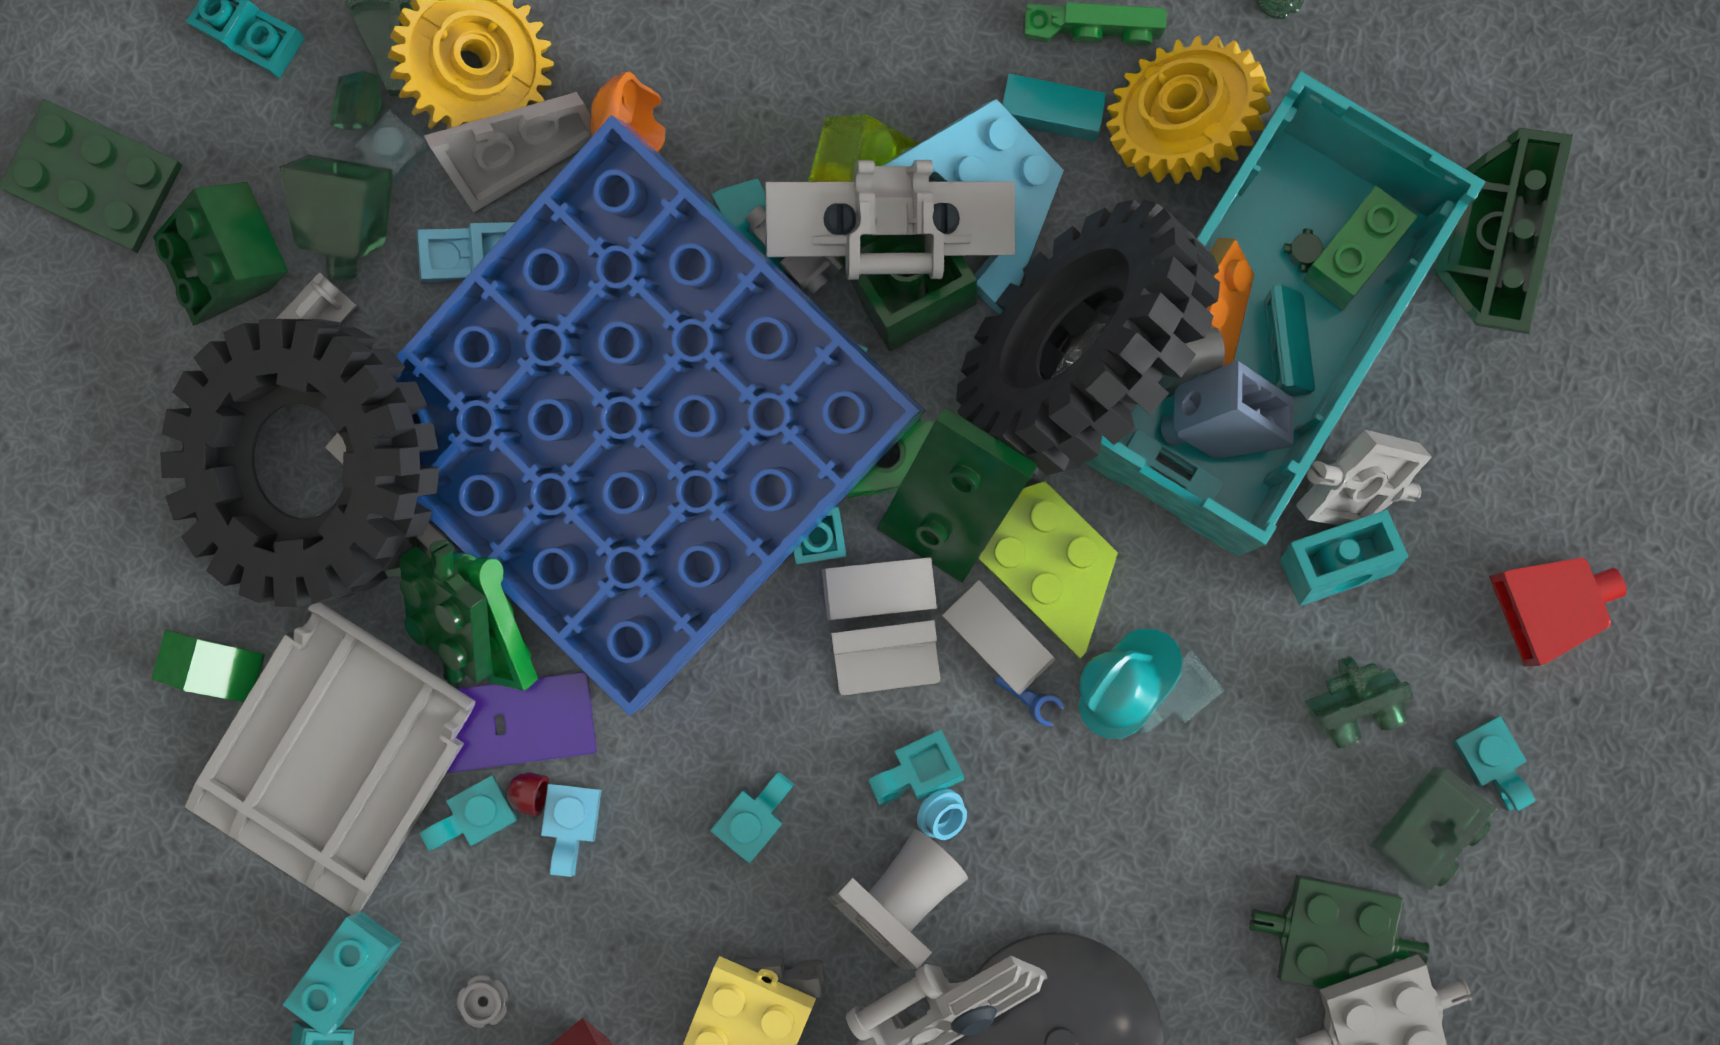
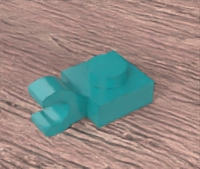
M1501 716L1494 717L1452 740L1476 786H1483L1492 781L1508 811L1512 809L1519 811L1536 801L1527 784L1514 770L1527 761Z
M939 730L896 750L895 755L900 765L882 772L868 781L879 806H883L898 799L909 789H912L919 802L934 792L946 789L965 779L942 730Z
M779 771L757 798L744 789L710 831L750 864L784 823L773 813V810L795 784Z
M491 775L446 800L453 815L426 828L419 834L428 851L437 849L463 833L469 845L473 846L518 821V818L494 775Z

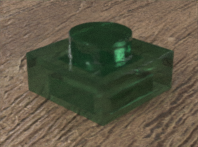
M367 71L339 76L330 125L344 130L373 126L374 119L381 108L379 90L382 77Z

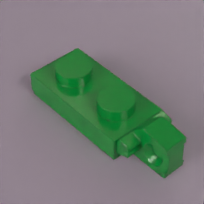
M1066 2L1065 6L1027 4L1024 38L1049 43L1055 36L1061 33H1072V40L1079 43H1099L1102 41L1103 35L1122 37V43L1129 46H1148L1152 44V39H1160L1166 29L1167 11L1164 8L1072 2Z

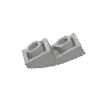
M931 558L822 569L827 620L937 608Z
M980 580L942 615L1018 695L1056 660Z

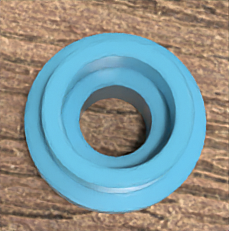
M951 789L938 790L925 798L917 815L919 829L928 837L940 840L950 839L963 828L967 818V811L962 798Z

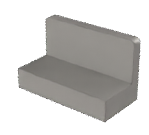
M935 620L831 633L838 687L841 695L936 684L940 681Z

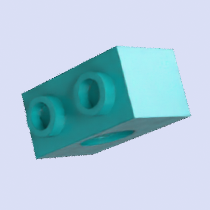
M1384 510L1293 541L1289 544L1279 561L1300 607L1392 575L1408 558V554L1388 510Z
M362 911L346 917L286 999L283 1006L322 1035L327 1036L342 1026L402 941Z

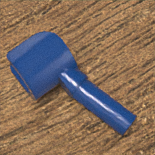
M1000 675L994 681L1027 705L1031 717L1036 722L1045 726H1053V724L1043 719L1040 715V707L1044 702L1051 701L1054 705L1064 710L1062 701L1047 693L1036 694L1030 689H1025L1018 695Z

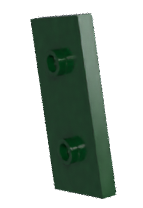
M944 407L880 521L877 530L920 557L931 558L933 565L963 583L1038 465L952 410Z

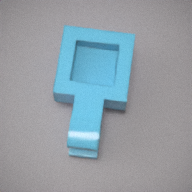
M548 784L541 836L556 837L550 875L575 876L580 840L595 842L601 790Z

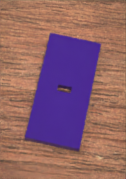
M585 672L538 678L525 691L496 684L457 689L476 702L472 712L456 736L464 745L446 773L597 753L588 675ZM504 714L506 734L497 735L495 715Z

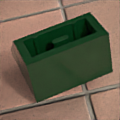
M248 181L194 188L153 236L157 255L165 263L176 287L177 299L181 306L186 309L193 325H198L269 292L288 272Z

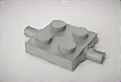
M1364 429L1343 446L1342 454L1333 464L1329 465L1320 461L1312 463L1314 468L1309 467L1306 472L1307 478L1310 481L1308 492L1296 504V507L1307 520L1340 526L1381 512L1393 502L1401 500L1407 503H1415L1414 497L1418 499L1421 497V487L1416 482H1412V479L1432 456L1418 442Z
M1415 955L1320 989L1325 1008L1324 1029L1301 1038H1295L1297 1045H1447L1442 1028L1443 1009L1465 1001H1471V993L1463 979L1434 989L1431 985L1427 965L1419 955Z

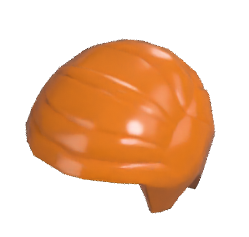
M629 71L613 76L599 89L592 101L590 116L591 136L613 115L628 123L660 154V150H662L665 142L666 128L658 123L652 114L653 109L661 104L660 95L643 85Z

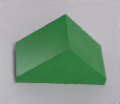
M165 629L151 679L183 691L244 702L259 678L265 654Z

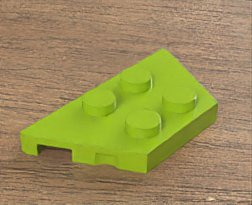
M1044 481L1022 490L978 560L1078 659H1081L1087 651L1118 552Z

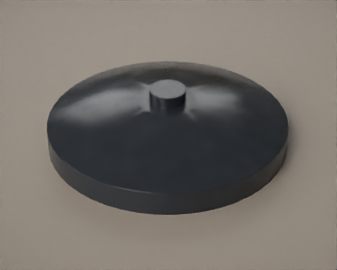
M1052 932L1036 934L1014 941L994 953L980 966L972 977L1013 956L1044 970L1047 979L1043 980L1038 993L995 1017L991 1026L986 1030L974 1035H965L954 1042V1045H1163V1031L1159 1010L1148 985L1126 959L1113 949L1094 939L1076 934Z

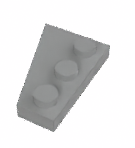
M574 92L424 135V137L474 213L581 150L592 137L590 132L591 115L578 93Z

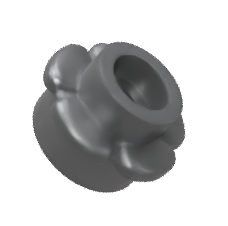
M478 975L471 978L467 983L468 986L462 988L457 997V1007L461 1015L473 1027L482 1028L488 1023L490 1025L497 1024L507 1013L505 1002L509 996L506 987L498 980L492 981L487 975ZM484 996L488 999L487 1006L479 1004L480 997Z

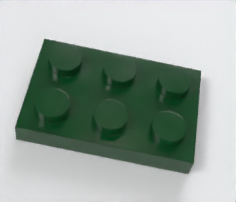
M43 99L0 182V189L138 253L183 165L171 157Z

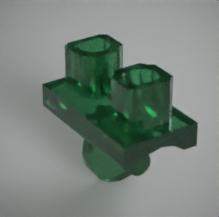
M1346 656L1338 660L1340 675L1325 681L1329 692L1305 700L1311 717L1323 727L1329 740L1337 748H1344L1358 743L1362 738L1357 719L1372 714L1374 724L1380 730H1392L1407 723L1405 701L1414 697L1410 684L1407 681L1401 682L1392 669L1389 668L1379 672L1374 662L1359 668L1351 656Z

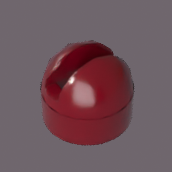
M526 772L514 777L506 788L507 800L511 807L523 814L539 816L544 809L549 778L532 772ZM539 790L540 796L536 798L537 791Z

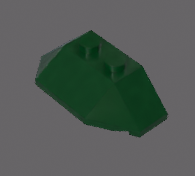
M1520 127L1510 134L1505 141L1465 168L1486 182L1476 199L1468 205L1438 254L1435 275L1475 326L1529 334L1560 204L1573 134Z

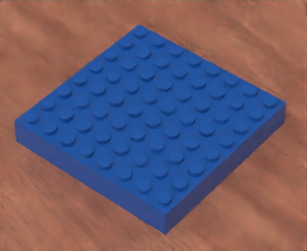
M613 115L606 120L396 356L404 364L405 369L395 381L397 383L416 382L427 403V406L411 415L414 424L433 423L438 449L419 453L420 464L439 467L437 494L418 496L417 503L432 511L430 519L465 554H471L476 559L488 557L500 561L504 570L501 582L503 592L629 716L645 708L926 412L906 390L628 123Z

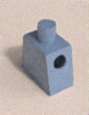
M1235 361L1180 384L1175 390L1174 414L1162 418L1161 432L1169 445L1188 442L1210 457L1218 459L1293 446V398L1240 361Z

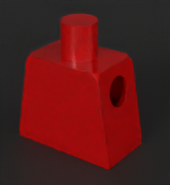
M1584 557L1519 568L1489 576L1524 667L1546 664L1611 626V619L1605 603L1626 595L1624 579L1616 568L1612 567L1592 574L1588 561Z

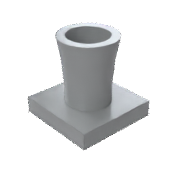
M914 829L897 857L869 892L854 878L840 883L827 897V900L901 970L918 969L932 952L911 931L939 902L968 880V876L941 846L924 833Z

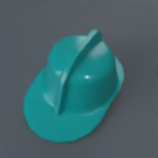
M1138 629L1128 633L1110 652H1104L1095 656L1085 666L1080 677L1079 692L1081 697L1078 708L1082 721L1092 733L1105 739H1123L1136 733L1148 721L1157 707L1173 690L1182 673L1183 657L1180 647L1169 634L1157 629Z

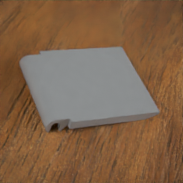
M320 602L308 607V611L312 612V616L304 626L296 628L294 634L284 635L195 782L185 808L339 908L353 915L360 912L464 745L456 736L472 712L476 701Z

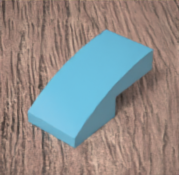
M515 222L470 223L469 228L417 230L416 241L420 284L465 280Z

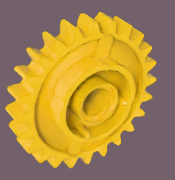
M411 0L410 4L413 10L402 9L398 20L403 26H395L390 35L399 45L392 46L388 52V58L401 63L393 69L390 74L391 78L405 80L406 82L398 94L399 97H414L417 101L411 113L417 115L427 111L430 114L428 123L430 129L437 126L440 122L446 123L447 129L545 101L538 92L547 91L552 82L542 74L548 72L554 66V62L542 57L541 54L547 51L551 46V42L536 38V34L542 28L543 23H529L526 20V16L531 9L529 5L516 9L513 6L514 0ZM471 51L475 53L482 62V68L475 69L466 65L462 60L460 52Z
M1196 36L1189 47H1184L1179 39L1176 40L1173 51L1170 53H1166L1160 47L1157 48L1156 60L1153 62L1140 59L1139 65L1142 70L1138 74L1125 73L1124 77L1129 86L1114 89L1113 93L1118 103L1109 105L1107 108L1112 117V120L1106 123L1112 135L1110 140L1126 167L1134 166L1140 177L1151 172L1158 183L1170 173L1175 184H1179L1186 172H1191L1196 181L1200 180L1202 170L1207 166L1216 173L1220 172V160L1226 157L1234 161L1239 159L1235 150L1237 146H1253L1254 142L1249 132L1264 129L1265 125L1260 115L1270 112V106L1266 97L1271 95V91L1260 62H1255L1249 49L1241 52L1235 40L1224 47L1219 36H1215L1208 45L1204 46L1201 37Z

